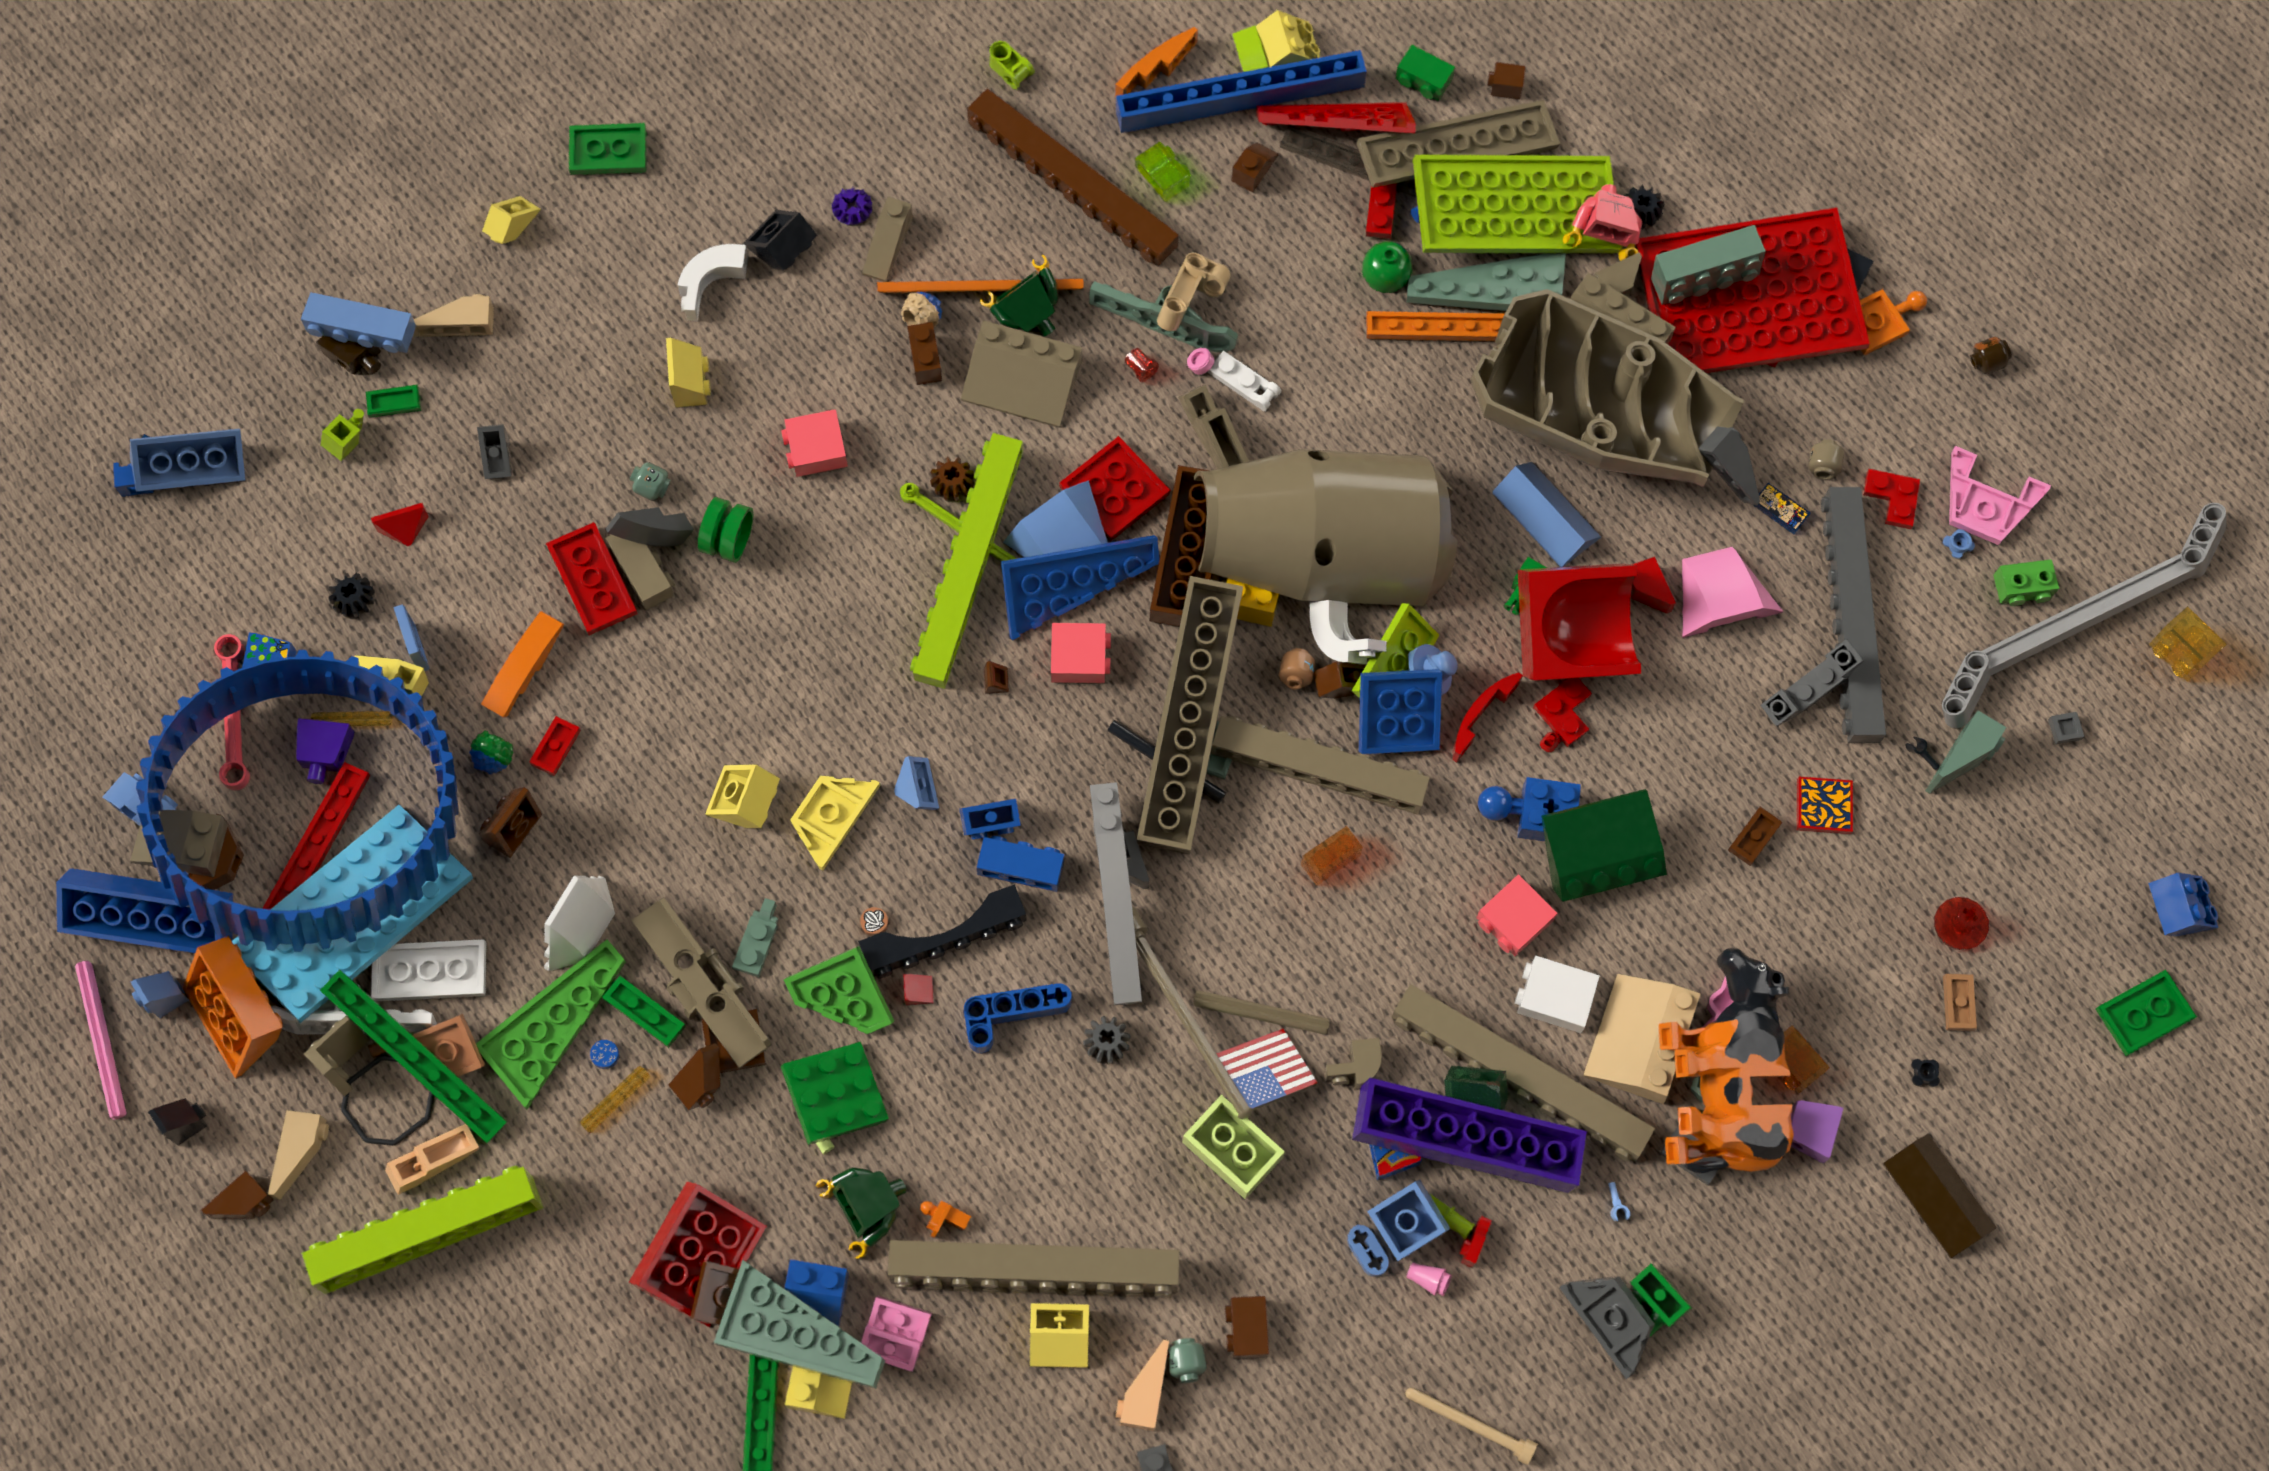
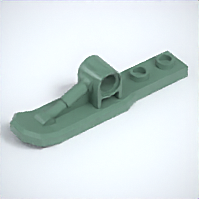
M1095 281L1090 288L1089 304L1133 320L1143 327L1191 346L1206 348L1210 352H1227L1234 349L1237 344L1238 334L1234 330L1226 326H1215L1204 322L1202 317L1190 307H1188L1176 331L1162 329L1157 323V318L1172 285L1163 288L1155 303L1144 301L1133 294L1118 291L1107 284H1100Z

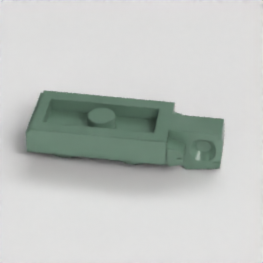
M765 898L760 912L754 910L733 962L732 968L734 970L756 977L760 976L778 927V918L773 916L777 906L776 901Z

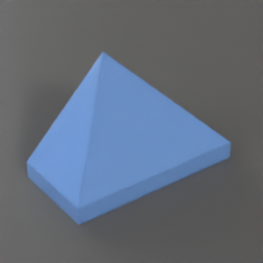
M906 757L894 788L895 795L917 809H939L928 758Z

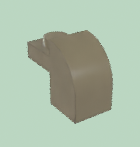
M1379 1038L1351 1040L1349 1046L1351 1063L1326 1065V1082L1333 1081V1085H1344L1350 1082L1349 1079H1354L1355 1090L1361 1089V1086L1369 1078L1375 1079L1382 1059Z

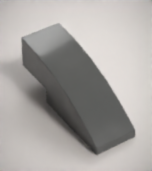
M659 507L618 512L606 527V531L609 534L632 542L652 546H680L694 530L684 513L664 516Z

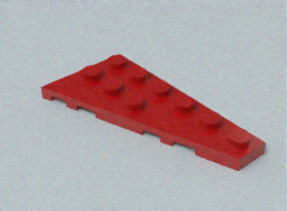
M1406 102L1257 105L1258 121L1268 126L1288 124L1340 128L1343 131L1359 129L1416 133V123Z

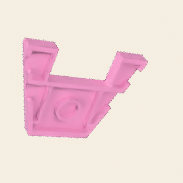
M1955 446L1951 453L1949 525L1999 545L2044 497L2051 485L2028 477L2018 499L1970 479L1968 476L1977 455Z

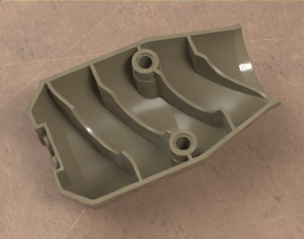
M1548 289L1513 297L1502 319L1495 341L1497 347H1493L1489 356L1483 354L1471 379L1472 387L1485 419L1599 470L1690 482L1704 487L1713 466L1700 453L1699 447L1717 426L1732 427L1745 401L1735 396L1663 340Z
M1298 449L1211 471L1199 470L1194 475V481L1204 482L1207 507L1205 544L1199 572L1213 573L1300 601L1318 602L1333 600L1346 603L1386 605L1406 603L1411 606H1424L1447 584L1451 576L1458 541L1452 535L1449 498L1453 493V489L1426 456Z

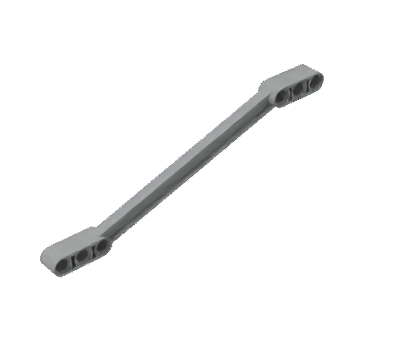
M2209 503L2203 507L2181 554L1989 648L1968 653L1942 702L1946 724L1951 728H1961L1966 725L1991 675L2189 578L2195 579L2203 576L2226 530L2225 507L2219 503ZM1976 666H1982L1980 669H1973ZM1964 688H1972L1968 691H1962ZM1956 709L1961 710L1957 713H1951V711Z

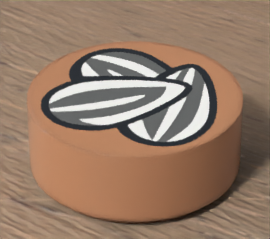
M872 907L862 913L860 924L862 930L867 935L874 936L886 931L888 918L882 909Z

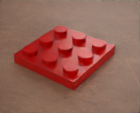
M1119 436L1059 482V487L1064 490L1089 481L1102 527L1110 541L1170 495V489Z

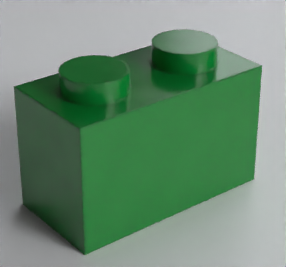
M1411 45L1397 66L1395 79L1406 88L1412 87L1419 91L1425 98H1433L1439 101L1453 80L1455 66Z

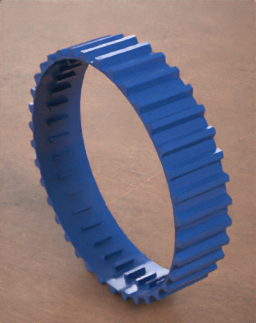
M299 650L295 657L283 658L280 652H274L268 661L258 663L253 658L245 660L244 668L232 671L228 667L221 669V678L212 683L202 680L198 683V693L192 698L182 696L178 700L180 709L174 716H163L161 719L163 726L161 735L151 736L148 741L152 753L151 757L142 758L140 762L144 780L136 783V790L141 802L137 806V812L154 868H157L164 888L172 889L175 901L180 908L190 905L196 922L199 924L207 920L212 922L217 935L223 937L227 933L232 932L238 935L242 945L248 946L253 940L265 942L267 950L274 951L279 944H291L294 952H302L306 944L318 943L322 949H328L332 940L342 937L351 943L357 940V932L363 931L366 928L374 932L381 930V921L389 915L400 918L404 915L403 905L409 899L419 901L423 897L422 886L426 881L435 882L439 877L437 863L438 861L448 860L450 856L448 839L455 838L457 833L455 816L459 815L453 756L452 752H449L445 730H438L435 712L433 710L424 711L422 696L418 692L408 694L405 691L404 680L397 677L389 680L384 677L382 667L375 665L367 669L360 666L359 658L351 656L346 662L334 659L333 652L325 651L321 657H309L306 650ZM295 694H328L369 703L390 713L407 725L420 738L422 745H426L429 749L432 764L437 763L438 765L435 766L438 784L443 783V786L437 787L439 808L435 807V819L431 828L427 831V836L417 851L402 867L379 885L356 897L333 905L313 909L276 911L252 908L228 901L207 891L203 886L191 880L186 871L182 872L178 868L172 853L167 855L166 852H169L164 834H158V832H164L159 811H163L161 800L163 792L167 787L166 783L175 765L187 749L206 730L226 716L249 705L271 698Z

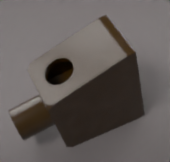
M324 335L316 341L321 352L326 357L353 375L362 367L369 374L376 373L381 367V363L375 358L381 353L379 347H364L352 341L340 342L333 337Z

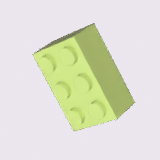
M1221 1095L1184 1134L1182 1143L1246 1199L1283 1159L1285 1151L1248 1118L1239 1119L1237 1117L1239 1114L1234 1106Z

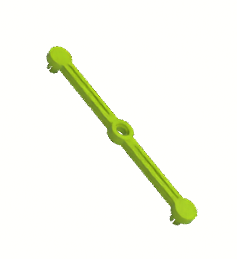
M906 483L901 487L900 496L904 502L917 504L958 533L960 532L961 527L958 526L959 519L922 495L916 484ZM993 543L990 552L992 556L1000 561L1017 559Z

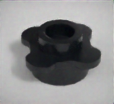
M1915 1059L1912 1061L1911 1067L1914 1069L1912 1083L1914 1085L1929 1084L1931 1087H1936L1940 1083L1938 1078L1939 1063L1936 1060L1921 1061L1920 1059ZM1926 1070L1928 1075H1924L1923 1071Z

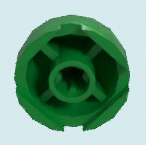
M1383 241L1373 245L1367 251L1362 262L1363 278L1373 290L1381 293L1397 292L1398 289L1408 284L1413 272L1412 258L1408 250L1401 244L1393 241Z

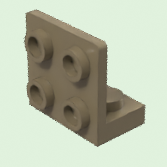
M345 1016L337 1021L321 1039L315 1041L304 1055L345 1097L353 1088L346 1082L349 1076L341 1066L370 1039L348 1016Z

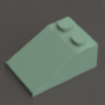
M1977 711L1959 734L1925 791L1930 794L1978 767L1984 759L1990 761L1995 752L2004 743L2006 738L2002 737V734L2007 727Z

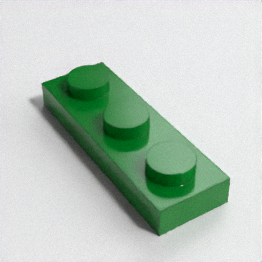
M621 976L617 978L602 997L607 1003L667 1048L673 1044L686 1027L682 1021Z

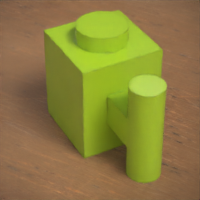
M355 409L353 416L349 420L339 414L322 431L321 446L340 461L359 444L364 418L363 410Z

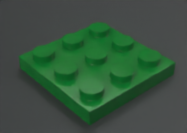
M861 1042L782 1064L781 1070L808 1145L888 1121V1114Z

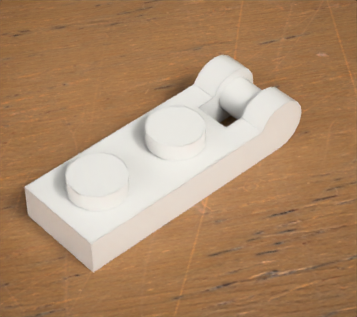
M1225 351L1219 355L1214 361L1212 368L1208 371L1210 375L1263 411H1266L1271 405L1270 401L1273 398H1277L1282 392L1277 384L1267 381ZM1259 389L1265 391L1263 395H1258L1256 393Z

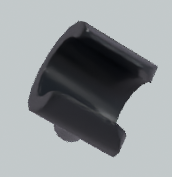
M1913 736L1917 741V747L1915 748L1912 744L1906 743V749L1909 752L1920 754L1934 770L1938 769L1940 765L1927 751L1926 740Z

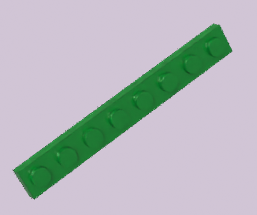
M339 969L320 989L330 1001L486 1143H489L505 1126L507 1121L342 970Z

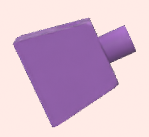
M1798 1100L1792 1106L1791 1123L1794 1132L1791 1147L1819 1162L1825 1163L1831 1156L1843 1108Z

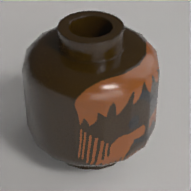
M1991 337L1976 343L1973 347V354L1970 355L1974 369L1979 368L1984 374H1990L2006 368L2009 359L2012 358L2008 343L1998 337Z

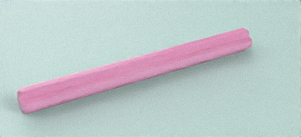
M83 961L75 966L109 1116L112 1119H119L126 1116L125 1104L93 965L89 961Z

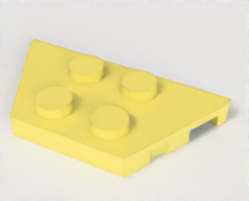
M820 776L790 821L820 870L823 871L879 789L880 782L876 780L864 782L855 781L853 778L835 779L830 776Z

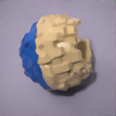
M910 293L902 307V319L908 326L933 322V326L936 327L942 315L941 301L929 293Z

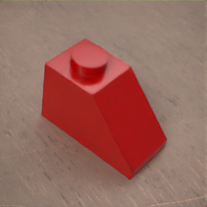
M1652 557L1632 564L1637 565V576L1632 583L1631 598L1666 614L1672 612L1676 602L1656 558Z

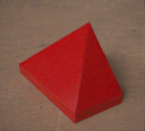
M422 502L371 517V520L377 532L401 544L410 546L429 515Z

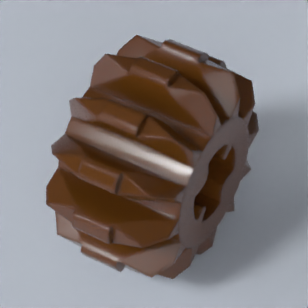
M948 456L945 464L937 461V469L931 470V477L933 478L930 480L931 487L935 488V494L937 496L944 494V500L946 501L950 498V495H954L955 501L959 500V494L967 497L968 489L974 487V481H972L974 471L969 470L970 464L968 462L961 464L959 456L954 462H951Z

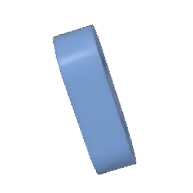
M1364 1225L1354 1226L1347 1236V1243L1367 1275L1372 1277L1383 1275L1389 1264L1387 1255L1368 1227ZM1355 1232H1358L1360 1235H1367L1365 1244L1368 1249L1365 1250L1361 1243L1355 1244L1353 1242L1356 1237ZM1369 1252H1371L1375 1259H1382L1383 1262L1380 1264L1381 1270H1377L1375 1267L1369 1268L1368 1265L1371 1262L1368 1256Z

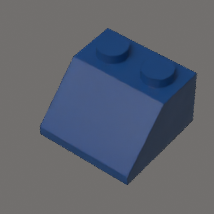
M790 1259L785 1290L839 1327L849 1272L846 1268Z

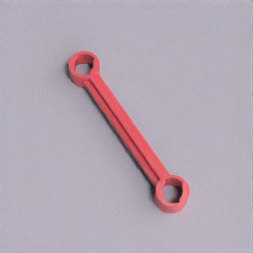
M226 634L219 637L215 642L214 651L222 661V669L228 667L232 671L238 670L239 661L245 654L244 645L239 638L232 634ZM231 642V644L238 645V650L234 655L229 657L223 656L221 649L226 643ZM241 710L224 718L226 763L219 770V778L230 790L243 789L250 780V773L243 764ZM236 767V769L244 772L243 777L236 783H229L226 778V774L232 768Z

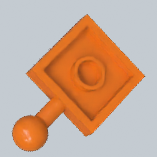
M1883 289L1860 300L1870 342L1868 349H1861L1864 356L1909 333L1910 329L1901 317V314L1909 310L1920 311L1924 309L1927 304V297L1923 292H1911L1907 296L1906 301L1896 306L1892 304Z

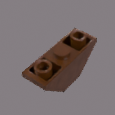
M224 817L223 819L228 827L214 877L189 873V878L205 889L216 890L233 881L244 856L229 823Z

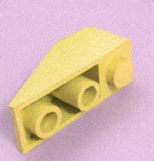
M354 656L359 658L360 666L367 669L375 665L382 667L384 677L389 680L397 677L404 680L405 691L408 694L418 692L422 696L429 684L422 667L399 659Z

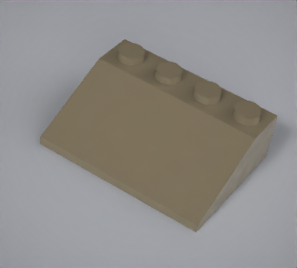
M983 320L974 346L961 401L1060 428L1082 364V347Z

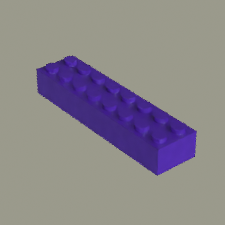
M1369 1078L1361 1086L1352 1140L1569 1193L1579 1186L1587 1131Z

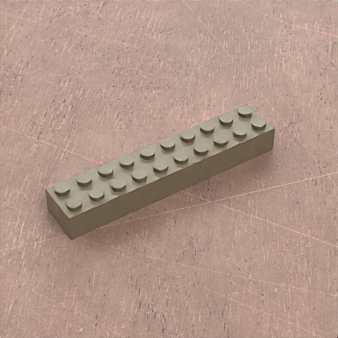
M1190 576L1137 836V843L1139 845L1190 854L1243 586Z
M890 1240L888 1277L891 1284H896L897 1289H913V1285H925L926 1290H942V1286H953L955 1291H971V1287H982L984 1292H999L1000 1287L1011 1288L1012 1293H1028L1029 1288L1040 1289L1039 1293L1056 1294L1057 1289L1068 1290L1070 1295H1085V1290L1097 1291L1099 1296H1114V1291L1126 1292L1128 1297H1142L1143 1292L1154 1293L1156 1298H1171L1172 1293H1177L1179 1250Z

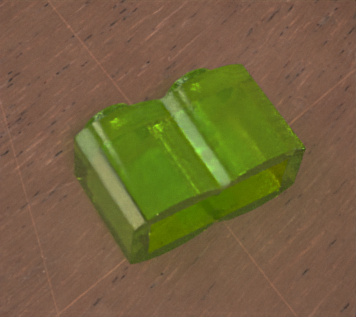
M1160 141L1135 157L1136 169L1165 202L1190 186L1191 173L1185 164H1180L1176 161L1173 150L1169 146H1164Z

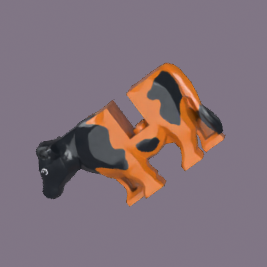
M1732 947L1722 951L1717 958L1718 966L1726 976L1727 989L1733 1000V1003L1721 1013L1717 1020L1705 1028H1696L1689 1031L1681 1028L1678 1022L1659 1024L1660 1049L1673 1050L1675 1052L1676 1078L1700 1077V1091L1703 1104L1706 1106L1703 1114L1696 1107L1678 1108L1679 1135L1691 1134L1697 1139L1691 1140L1685 1136L1666 1137L1665 1139L1666 1163H1686V1168L1694 1173H1706L1724 1167L1750 1172L1768 1170L1776 1166L1782 1159V1156L1790 1151L1794 1136L1791 1123L1792 1104L1752 1105L1753 1087L1750 1082V1078L1790 1076V1070L1785 1059L1784 1032L1780 1026L1776 1009L1777 999L1787 996L1789 994V987H1783L1785 983L1783 973L1773 970L1766 963L1750 958L1740 949Z

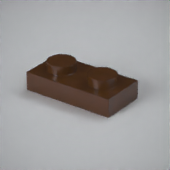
M1760 806L1729 847L1728 851L1751 866L1780 827L1782 821Z

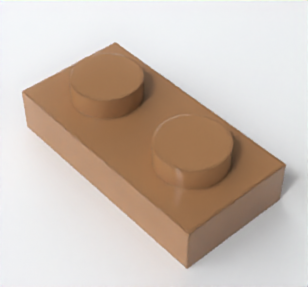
M1945 974L1943 976L1946 1030L1975 1031L1977 1023L1974 976L1969 974Z

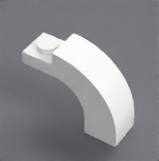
M723 244L714 246L697 254L686 265L679 278L678 289L682 297L681 310L685 311L687 321H698L701 296L710 283L721 278L745 279L748 262L746 245Z
M1333 600L1310 602V623L1313 636L1320 649L1331 659L1346 663L1367 664V658L1375 657L1377 652H1386V641L1356 640L1352 636L1347 619L1348 603Z

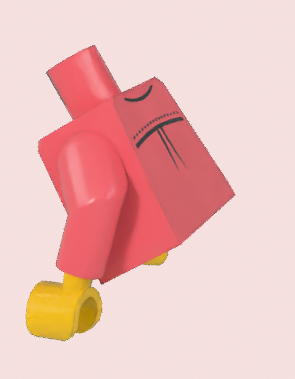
M1607 184L1601 190H1598L1594 197H1589L1582 204L1572 225L1574 228L1572 232L1565 234L1563 237V243L1566 244L1570 240V236H1573L1575 242L1572 247L1578 246L1582 242L1580 234L1582 229L1583 235L1626 246L1627 248L1619 251L1618 257L1621 261L1628 258V253L1629 257L1638 253L1635 244H1638L1642 221L1634 210L1632 200L1629 197L1617 194L1616 187L1612 184Z

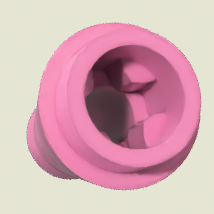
M1414 1262L1411 1264L1407 1274L1408 1279L1414 1281L1434 1296L1437 1294L1445 1295L1452 1276L1446 1273V1269L1420 1265Z

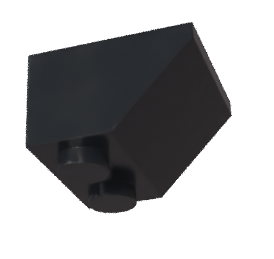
M775 210L742 245H746L749 251L771 268L786 270L795 263V258L801 252L808 250L812 246V241L818 235L800 212Z

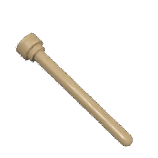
M1408 1388L1405 1392L1408 1399L1514 1451L1513 1455L1518 1457V1461L1526 1465L1529 1464L1538 1445L1537 1443L1526 1439V1441L1520 1439L1518 1441L1414 1388Z

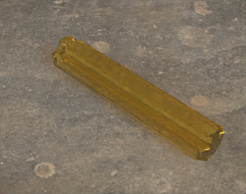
M390 711L314 712L311 714V720L347 723L350 726L392 725L393 716Z
M638 1066L580 1121L581 1126L587 1132L592 1133L650 1078L649 1073L642 1066Z

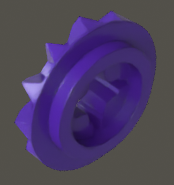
M853 186L847 190L842 188V191L834 196L833 203H831L835 218L847 225H857L864 222L872 212L870 195L868 196L863 189L858 190ZM856 201L857 208L851 207L848 209L847 202L852 203Z

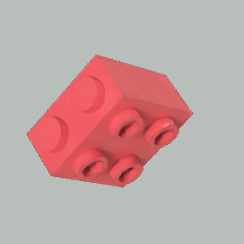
M836 409L784 419L786 429L781 430L784 445H790L791 452L786 453L789 469H795L796 477L848 467Z
M1052 623L1051 682L1105 683V674H1110V658H1105V649H1111V633H1105L1106 624Z
M1518 874L1479 910L1476 918L1479 920V926L1486 933H1492L1498 939V945L1506 953L1511 952L1516 957L1554 921L1558 913Z

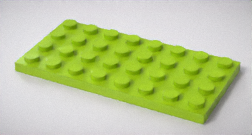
M1415 155L1413 158L1423 253H1619L1622 249V245L1583 235L1582 229L1580 231L1582 242L1578 246L1572 247L1575 242L1573 236H1570L1568 243H1563L1564 235L1572 232L1574 228L1572 224L1582 204L1589 197H1594L1604 185H1614L1610 156Z

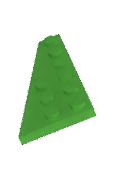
M608 939L476 1043L480 1054L526 1110L536 1098L626 963Z

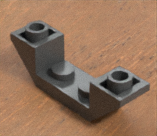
M1848 639L1826 654V660L1786 690H1779L1760 705L1776 727L1807 710L1844 682L1861 665L1864 660Z

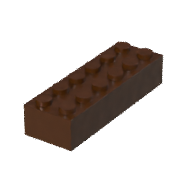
M1178 465L1150 607L1149 622L1180 627L1190 576L1209 580L1212 578V573L1199 572L1205 544L1207 507L1204 482L1194 481V475L1197 471L1210 470Z

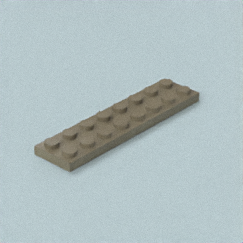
M1544 100L1416 126V133L1387 132L1359 138L1357 141V146L1372 188L1415 179L1413 167L1415 155H1529L1557 149L1560 145Z

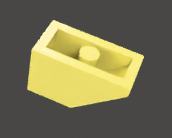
M521 196L492 204L482 231L491 236L490 238L496 243L504 244L514 241L539 213L540 208Z

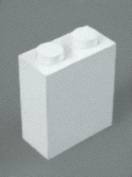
M1535 955L1532 963L1527 962L1524 968L1522 978L1527 979L1524 989L1519 988L1515 999V1004L1519 1005L1517 1013L1582 1033L1586 1026L1599 975Z

